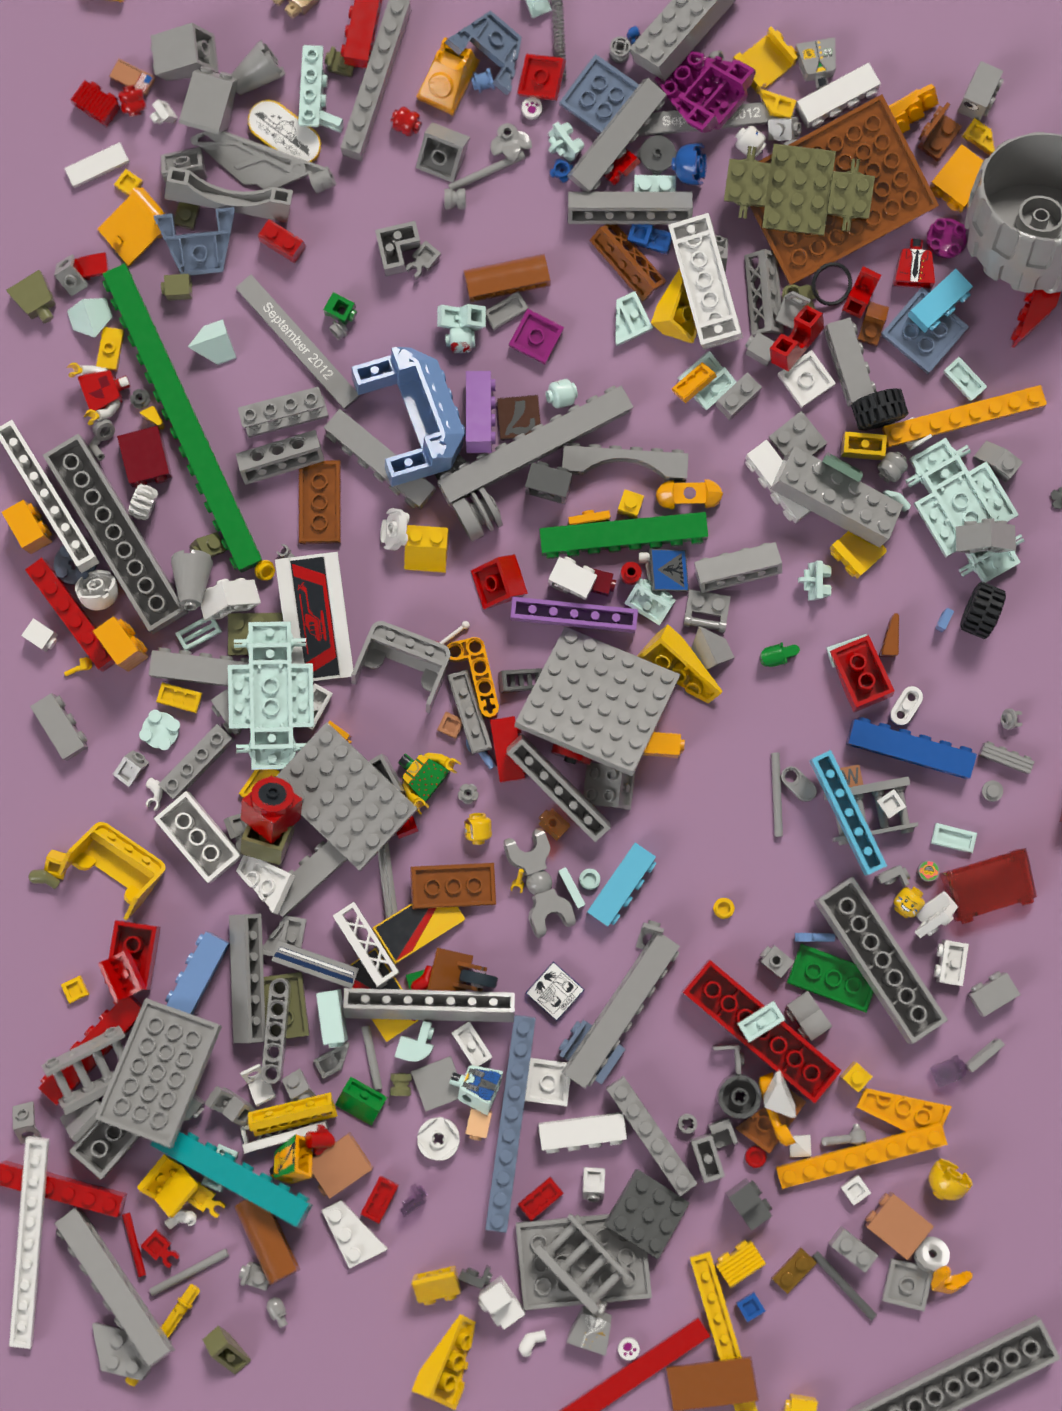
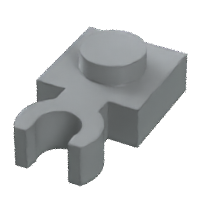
M425 240L412 255V258L416 261L409 263L406 266V271L409 272L412 268H416L417 272L414 278L418 279L422 274V268L424 267L429 271L440 258L441 253Z
M241 813L224 819L230 838H236V848L239 852L241 850V838L247 827V824L241 820Z

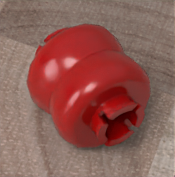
M135 85L122 87L123 91L118 94L122 112L129 113V117L141 115V111L146 109L143 90L135 88Z
M401 107L399 110L396 109L390 120L393 122L392 128L397 132H402L407 137L412 136L413 133L417 134L421 128L419 125H422L420 115L417 112L410 111L407 107Z

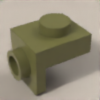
M218 532L197 538L189 545L190 553L191 550H199L210 554L211 557L223 554L226 551Z

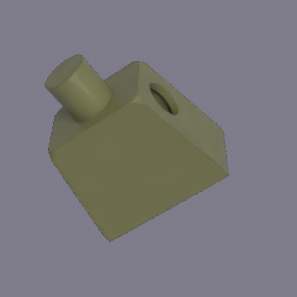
M37 270L6 290L31 319L39 316L43 323H48L54 318L49 309L55 306L56 303L46 278L40 270Z

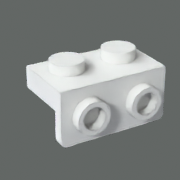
M945 891L927 902L916 915L922 922L915 931L919 938L926 934L931 936L939 929V925L943 924L945 926L953 920L952 915L958 906Z
M942 940V944H938L937 956H940L939 965H935L934 977H937L936 982L963 986L969 944Z

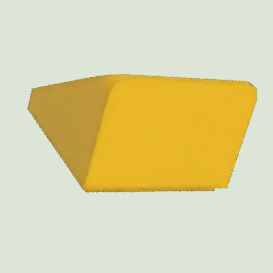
M151 406L139 412L143 418L162 430L165 429L164 423L155 407Z
M51 850L46 856L44 870L54 877L63 880L67 869L61 875L57 872L66 853Z

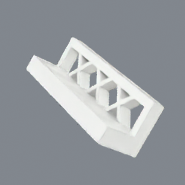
M355 902L333 915L377 987L381 989L387 985L388 980L399 974L396 966ZM352 909L357 914L355 924L349 923L344 916ZM358 927L367 929V941L359 940L357 937ZM369 945L379 948L378 959L369 956ZM380 963L389 964L393 971L383 977L379 971Z
M327 1120L309 1123L306 1126L301 1125L295 1129L288 1128V1131L285 1132L280 1130L275 1135L268 1133L266 1134L268 1137L261 1138L262 1135H260L257 1140L250 1142L246 1132L249 1126H241L244 1153L286 1142L295 1134L302 1137L306 1136L308 1131H317V1124H322L328 1129Z

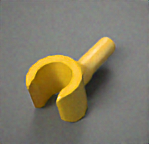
M88 657L80 658V666L65 671V676L79 671L90 670L92 668V660Z
M519 869L517 879L512 882L511 891H513L514 886H518L521 889L520 893L523 892V869Z

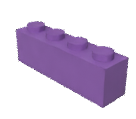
M466 371L467 453H492V444H496V432H492V427H496V415L492 414V409H496L495 396H492V392L496 391L495 379H491V371Z

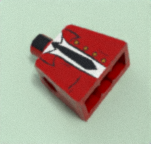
M911 239L910 249H902L894 275L893 286L932 289L935 284L932 251L922 250V239Z

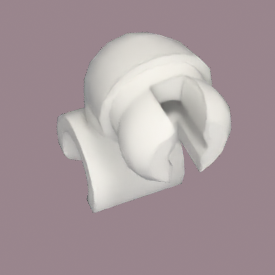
M149 778L146 782V787L151 789L154 798L148 799L146 806L149 807L150 803L155 801L156 807L154 811H158L163 789L158 785L160 783L158 780Z

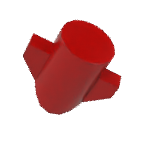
M317 1124V1131H308L306 1133L305 1144L308 1149H314L313 1153L315 1155H321L327 1148L335 1144V1138L324 1125Z

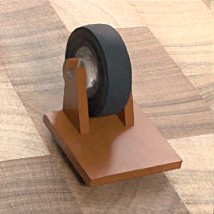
M437 948L428 990L466 991L468 989L482 992L483 986L496 988L498 977L487 975V967L472 964L473 955Z

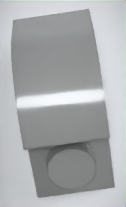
M216 1086L205 1102L209 1108L224 1114L229 1120L243 1127L248 1123V1112L256 1111V1108L225 1087Z

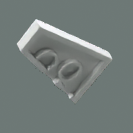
M243 855L236 872L249 887L256 891L258 897L269 906V909L278 915L295 875L263 860Z
M342 1200L322 1209L349 1268L388 1250L387 1246L365 1226Z

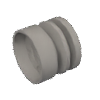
M484 487L478 489L481 496L480 499H478L474 492L471 493L473 500L471 504L464 497L451 503L460 523L472 542L484 536L483 525H486L491 532L494 531L491 521L494 520L498 528L503 526L499 508Z

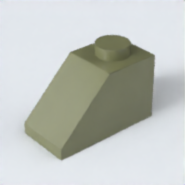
M219 1325L202 1339L210 1356L233 1374L238 1373L251 1361L250 1357L235 1339Z

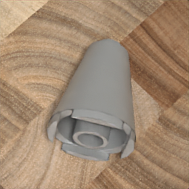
M262 40L254 46L232 73V78L238 79L236 93L239 95L286 75L284 68L277 66L279 61L266 43L263 44Z
M184 550L178 551L171 557V565L179 603L184 609L192 611L201 606L213 567V560H211L210 554L204 551L191 550V553H184Z

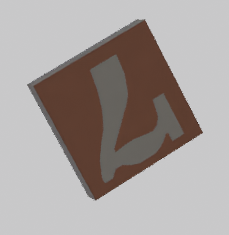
M538 395L497 398L501 440H510L522 433L527 435L532 432V428L541 424Z

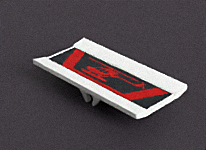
M338 552L275 559L283 622L291 621L293 638H306V642H298L306 643V647L293 648L292 664L313 663V681L351 677L353 662Z

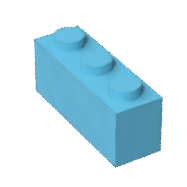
M955 269L911 309L908 317L924 333L929 329L933 331L941 324L940 319L944 315L948 317L956 310L954 306L959 301L964 303L971 296L969 292L973 286Z

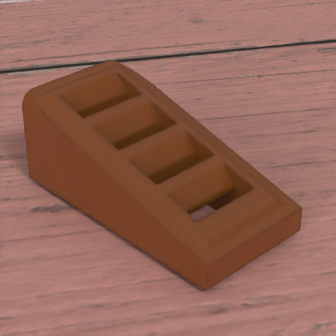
M894 613L890 618L879 657H896L899 654L898 613Z

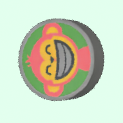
M930 860L920 863L917 869L920 879L926 882L934 881L940 872L938 865Z

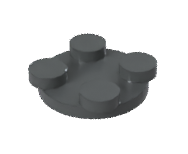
M658 134L648 138L637 152V157L647 169L651 170L653 175H661L663 171L672 166V159L676 157L677 151L669 139Z

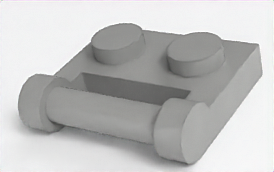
M689 589L683 626H700L725 633L731 596L708 592L701 593V591ZM692 612L719 616L720 622L691 617Z

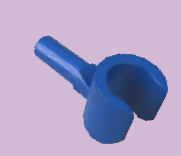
M637 26L630 28L627 32V37L632 45L635 43V39L641 36Z

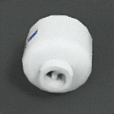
M750 126L747 129L742 127L735 136L738 139L735 144L736 148L746 156L748 146H752L751 155L753 147H757L755 157L766 146V143H764L765 136L754 126Z

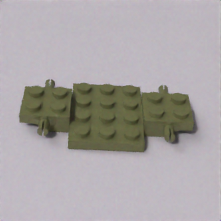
M774 144L771 163L755 160L757 147H753L751 155L752 146H748L746 159L729 158L724 202L740 205L738 218L742 219L744 210L743 219H747L748 207L750 206L765 207L762 228L824 236L827 215L843 218L841 230L845 231L847 223V232H850L852 219H869L875 176L863 175L859 172L860 159L856 160V167H854L855 159H851L850 171L837 172L833 171L836 151Z

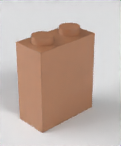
M349 1132L336 1141L332 1147L327 1148L321 1155H316L312 1158L311 1178L315 1177L319 1182L318 1189L324 1197L327 1195L330 1199L374 1167Z
M890 1191L889 1194L885 1193L880 1198L878 1208L868 1213L865 1218L867 1222L864 1225L908 1260L934 1226Z

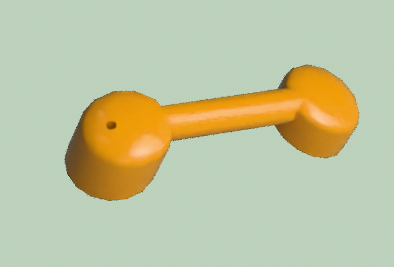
M773 1072L759 1078L758 1086L763 1101L764 1094L774 1077ZM767 1109L779 1142L784 1146L795 1144L796 1141L785 1124L781 1125L777 1112Z

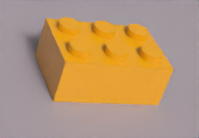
M113 616L93 630L115 663L129 672L149 658L145 653L148 651L147 647L134 636L136 632L122 618L119 620Z

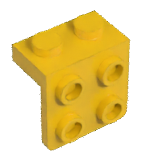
M849 531L829 548L831 555L838 562L841 561L846 566L845 570L857 579L887 551L883 545L877 547Z
M163 1154L137 1188L140 1192L155 1199L167 1216L173 1218L198 1188V1183L180 1162Z

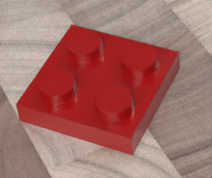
M526 54L517 94L523 97L557 101L566 60L559 57Z

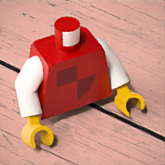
M73 362L67 366V368H72L75 371L68 374L69 377L73 378L77 374L80 375L77 378L89 410L86 411L83 417L90 416L92 418L87 424L93 425L96 420L100 421L111 418L120 407V403L123 402L120 391L131 387L128 377L123 376L115 379L111 370L92 365L79 366Z

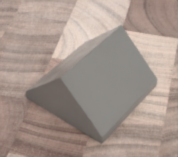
M201 147L161 155V174L165 183L169 167L190 170L201 179L207 178Z

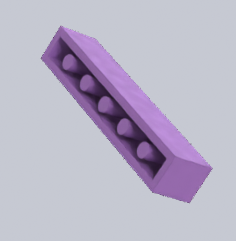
M513 597L510 618L511 621L635 633L638 609Z

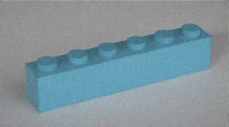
M827 751L809 760L864 876L886 867L887 864L832 751Z

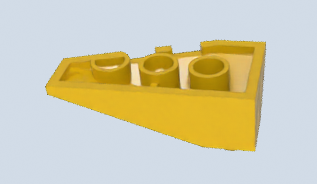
M679 268L657 304L651 324L663 335L694 343L697 329Z
M668 624L655 634L637 655V657L680 674L677 685L685 688L687 693L708 704L722 693L721 688L684 638Z
M459 1314L420 1369L411 1391L456 1410L465 1386V1382L462 1379L464 1370L468 1369L469 1362H466L467 1351L472 1346L475 1321Z

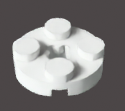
M391 508L386 512V514H389L387 520L383 519L380 539L382 543H385L386 546H383L385 549L396 551L401 545L405 546L407 544L408 535L406 530L409 514L401 509Z
M444 1117L427 1120L421 1126L417 1136L420 1151L424 1156L432 1160H446L456 1152L460 1142L459 1131L456 1125ZM435 1133L444 1135L442 1139L443 1144L439 1142L435 1144L433 1142Z

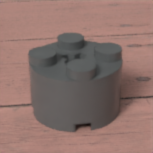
M732 1074L720 1083L717 1089V1100L722 1110L729 1116L747 1118L758 1110L761 1102V1091L757 1083L750 1077L743 1074ZM737 1091L740 1093L744 1092L742 1101L734 1100Z

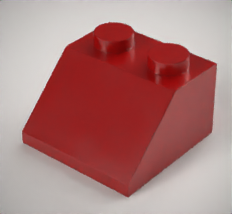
M515 554L497 557L471 570L483 610L510 602L513 597H522L528 594Z

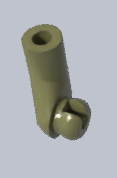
M43 869L32 870L28 875L30 882L34 884L46 883L53 889H56L60 883V880Z

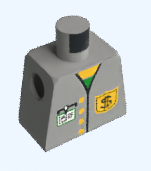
M835 38L796 44L797 62L804 80H815L817 90L828 85L827 78L833 77L836 70Z

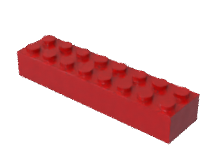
M710 959L706 961L682 990V993L776 1072L781 1071L783 1078L813 1103L817 1102L842 1071L784 1021L751 1042H748L737 1023L765 1005Z

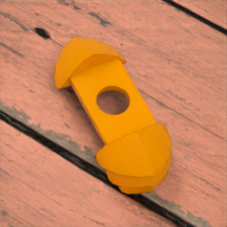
M704 479V482L675 483L674 480H669L661 484L656 492L659 505L669 509H674L675 504H705V508L708 509L716 507L723 496L720 486L709 479ZM691 487L696 491V496L693 499H687L684 496L686 488Z

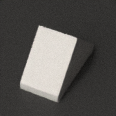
M778 1071L764 1094V1107L793 1118L796 1117L795 1103L781 1071Z

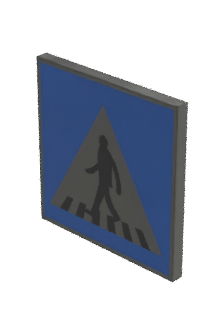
M649 549L652 591H689L686 550Z

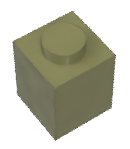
M164 275V282H161L162 295L165 294L168 301L193 299L190 275Z

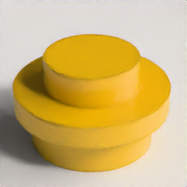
M262 560L255 567V575L260 580H270L275 574L274 564L269 560Z
M728 898L718 899L713 906L715 915L721 919L731 917L735 909L733 902Z

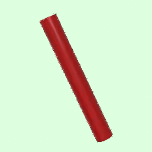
M130 1212L124 1213L122 1218L138 1277L145 1276L146 1271Z

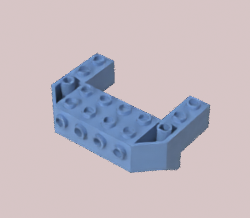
M393 347L391 348L390 356L352 366L351 378L358 395L395 384L398 385L421 447L420 449L385 459V471L391 487L450 470L463 447L466 430L460 422L459 411L454 406L451 390L447 387L444 371L440 368L438 360L413 348Z

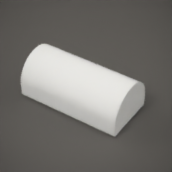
M315 683L313 685L314 727L333 694Z

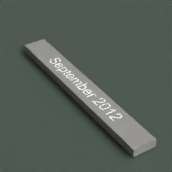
M764 102L742 104L722 128L768 124V119L777 117L769 114ZM676 110L652 113L650 115L652 117L650 122L645 127L641 126L637 132L639 133L638 136L699 130L687 124L682 115Z
M251 274L235 287L344 410L360 397L357 391Z

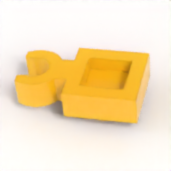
M198 1182V1188L187 1200L202 1212L208 1208L210 1214L216 1218L220 1214L215 1211V1206L219 1205L222 1208L226 1206L221 1200L215 1201L213 1198L216 1193L201 1184V1182Z

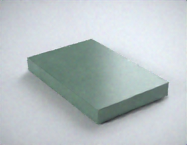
M829 452L826 453L822 461L823 463L860 482L863 477V471Z

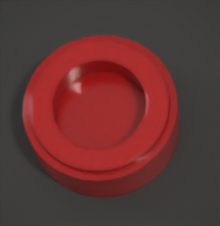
M751 1146L747 1149L745 1160L749 1166L759 1168L766 1162V1152L761 1147Z

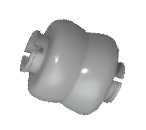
M900 452L887 453L884 460L878 464L877 469L880 472L878 475L881 479L885 477L883 479L885 482H897L901 474L907 471V459L904 455L900 457L902 455Z

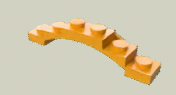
M929 84L920 90L916 89L889 105L902 133L910 130L909 124L925 117L924 111L939 104L935 86Z

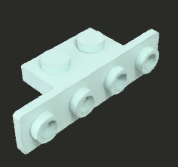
M303 46L299 126L319 127L320 110L323 111V107H326L327 96L323 94L324 87L328 85V76L323 71V46Z

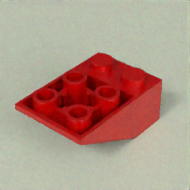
M1034 289L1032 293L1025 294L1023 301L1026 303L1023 309L1021 308L1017 317L1020 323L1014 328L1010 338L1014 340L1013 348L1050 315L1057 306L1061 292L1046 293L1044 290Z

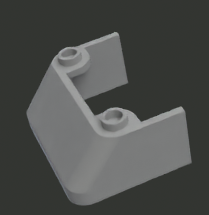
M375 622L369 631L352 671V684L356 685L363 666L377 669L383 664L385 657L424 672L421 678V685L426 691L431 692L426 703V712L430 714L450 660L449 648L444 644L387 622Z

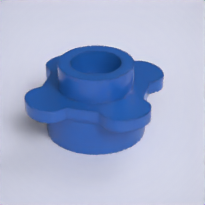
M557 159L554 168L550 170V176L556 177L562 183L568 181L567 175L574 167L562 159Z

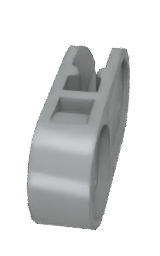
M790 766L781 772L782 783L798 799L805 802L814 799L817 793L816 787L799 769ZM790 770L794 771L797 776L796 780L792 783L785 779V773Z

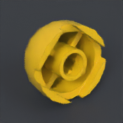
M945 1159L937 1160L931 1168L928 1177L930 1187L933 1190V1194L940 1200H959L972 1187V1180L965 1172L962 1175L956 1171L959 1167Z

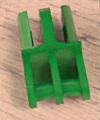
M782 642L766 647L760 654V662L765 667L786 665L788 663L787 659L795 657L799 653L800 648L797 645L783 647Z

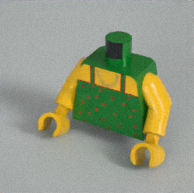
M405 753L398 761V764L407 770L402 776L404 779L402 786L405 795L418 808L417 812L420 815L422 814L420 808L422 806L429 808L426 802L450 771L457 773L453 767L455 764L461 765L459 761L438 753L420 754L415 760Z

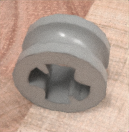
M683 1114L678 1119V1127L684 1133H692L697 1128V1120L691 1114ZM691 1118L693 1120L691 1121L693 1127L684 1129L682 1127L684 1126L682 1120Z

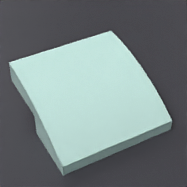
M710 351L706 352L677 378L681 381L702 362L715 372L717 377L694 396V399L705 410L710 408L736 383L727 369L720 365Z

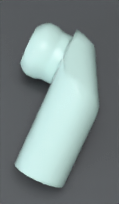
M890 490L883 492L884 495L903 504V512L911 507V504L901 493Z

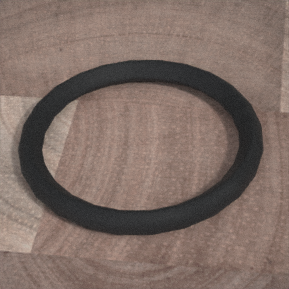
M837 262L822 265L815 272L811 286L814 297L818 302L826 306H835L846 300L852 289V276L849 270ZM833 266L839 267L846 273L848 278L846 293L839 300L833 302L825 301L819 297L816 291V280L824 269Z

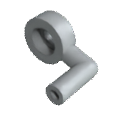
M108 419L97 421L94 424L93 433L95 436L89 444L90 450L99 461L103 460L105 455L98 445L101 441L110 439L115 433V427Z

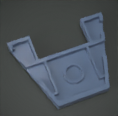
M490 10L455 35L449 37L445 44L460 55L470 41L501 68L492 84L505 95L511 92V82L515 75L514 66L515 61L518 60L522 37Z
M235 207L216 209L218 231L176 235L173 213L154 215V220L181 274L198 275L224 271Z

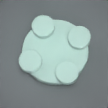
M152 710L143 723L139 737L154 748L168 750L178 738L180 722L168 713Z

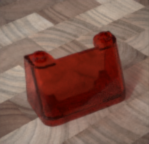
M1019 848L1009 853L939 873L945 892L958 906L953 913L954 921H961L962 924L974 921L973 917L1020 902L1022 906L1034 903L1033 898L1037 897L1026 848Z

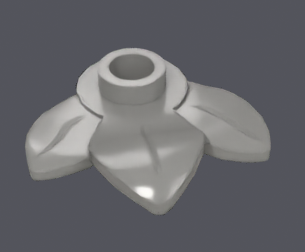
M505 123L498 128L497 137L491 142L493 156L503 152L506 158L512 162H516L521 149L528 150L532 148L529 136L525 132L517 131L516 127L509 123ZM508 130L511 134L505 135L504 132Z

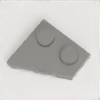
M285 915L263 945V955L273 956L278 941L302 948L307 919Z

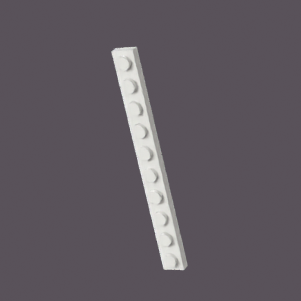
M28 1136L25 1143L9 1343L11 1347L31 1349L33 1346L49 1139Z

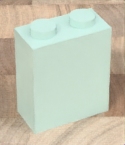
M341 989L316 993L323 1045L329 1044V1048L340 1047L344 1045L343 1042L348 1040Z

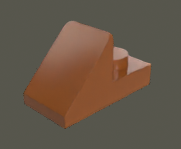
M869 301L858 341L877 347L887 319L889 307Z

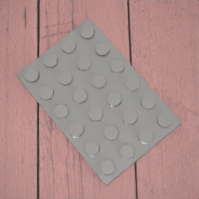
M328 722L320 728L276 776L287 781L292 786L294 793L303 799L301 815L359 871L373 859L418 810L400 790Z
M145 998L95 1119L172 1148L222 1026Z
M610 1213L580 1216L586 1222L584 1227L619 1263L623 1261L631 1269L629 1274L632 1278L627 1280L623 1276L600 1300L614 1302L652 1298L648 1253L604 1226ZM568 1217L516 1222L524 1310L583 1305L576 1295L534 1252L540 1244L544 1247L546 1245L549 1246L572 1223ZM577 1229L555 1251L556 1254L553 1257L558 1262L561 1260L564 1262L587 1237ZM592 1245L570 1267L571 1270L568 1273L573 1278L579 1277L602 1253ZM609 1260L585 1283L584 1289L588 1294L591 1292L595 1293L617 1270Z

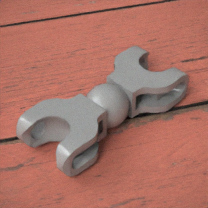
M539 827L532 833L534 843L532 851H521L515 840L511 838L504 840L503 847L508 862L516 868L523 869L524 877L527 876L526 886L529 892L534 895L532 896L533 907L529 912L528 919L535 936L541 938L547 931L545 918L549 913L559 915L563 924L567 927L574 926L576 919L570 902L559 897L555 889H551L553 884L552 878L545 871L547 869L545 861L550 852V844L544 830Z

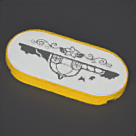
M264 100L252 107L248 115L249 128L252 134L266 146L311 163L320 155L321 142L317 132L312 127L299 126V118L282 104L273 100Z

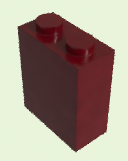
M158 426L117 436L128 482L132 487L137 489V486L140 484L148 485L151 482H156V484L168 481V478L172 477L162 433Z

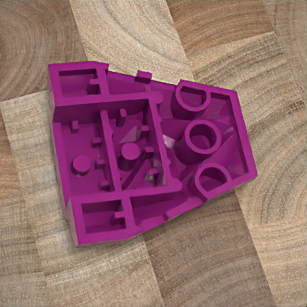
M691 51L665 81L657 76L654 80L660 89L667 94V98L672 102L687 124L702 133L711 132L712 129H721L747 99V89L752 84L756 71L740 60L733 59L732 62L723 61L722 57L715 56L713 59L705 57L704 53Z

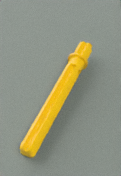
M190 1284L184 1294L178 1297L177 1304L162 1324L161 1329L167 1338L170 1337L187 1310L193 1307L192 1303L200 1293V1289L196 1285ZM129 1377L125 1378L127 1384L133 1387L140 1381Z

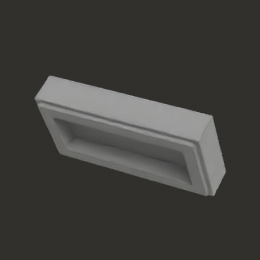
M518 291L487 309L486 319L494 331L524 314L529 308Z
M994 1038L968 1060L964 1066L970 1072H974L1005 1044L1001 1039Z

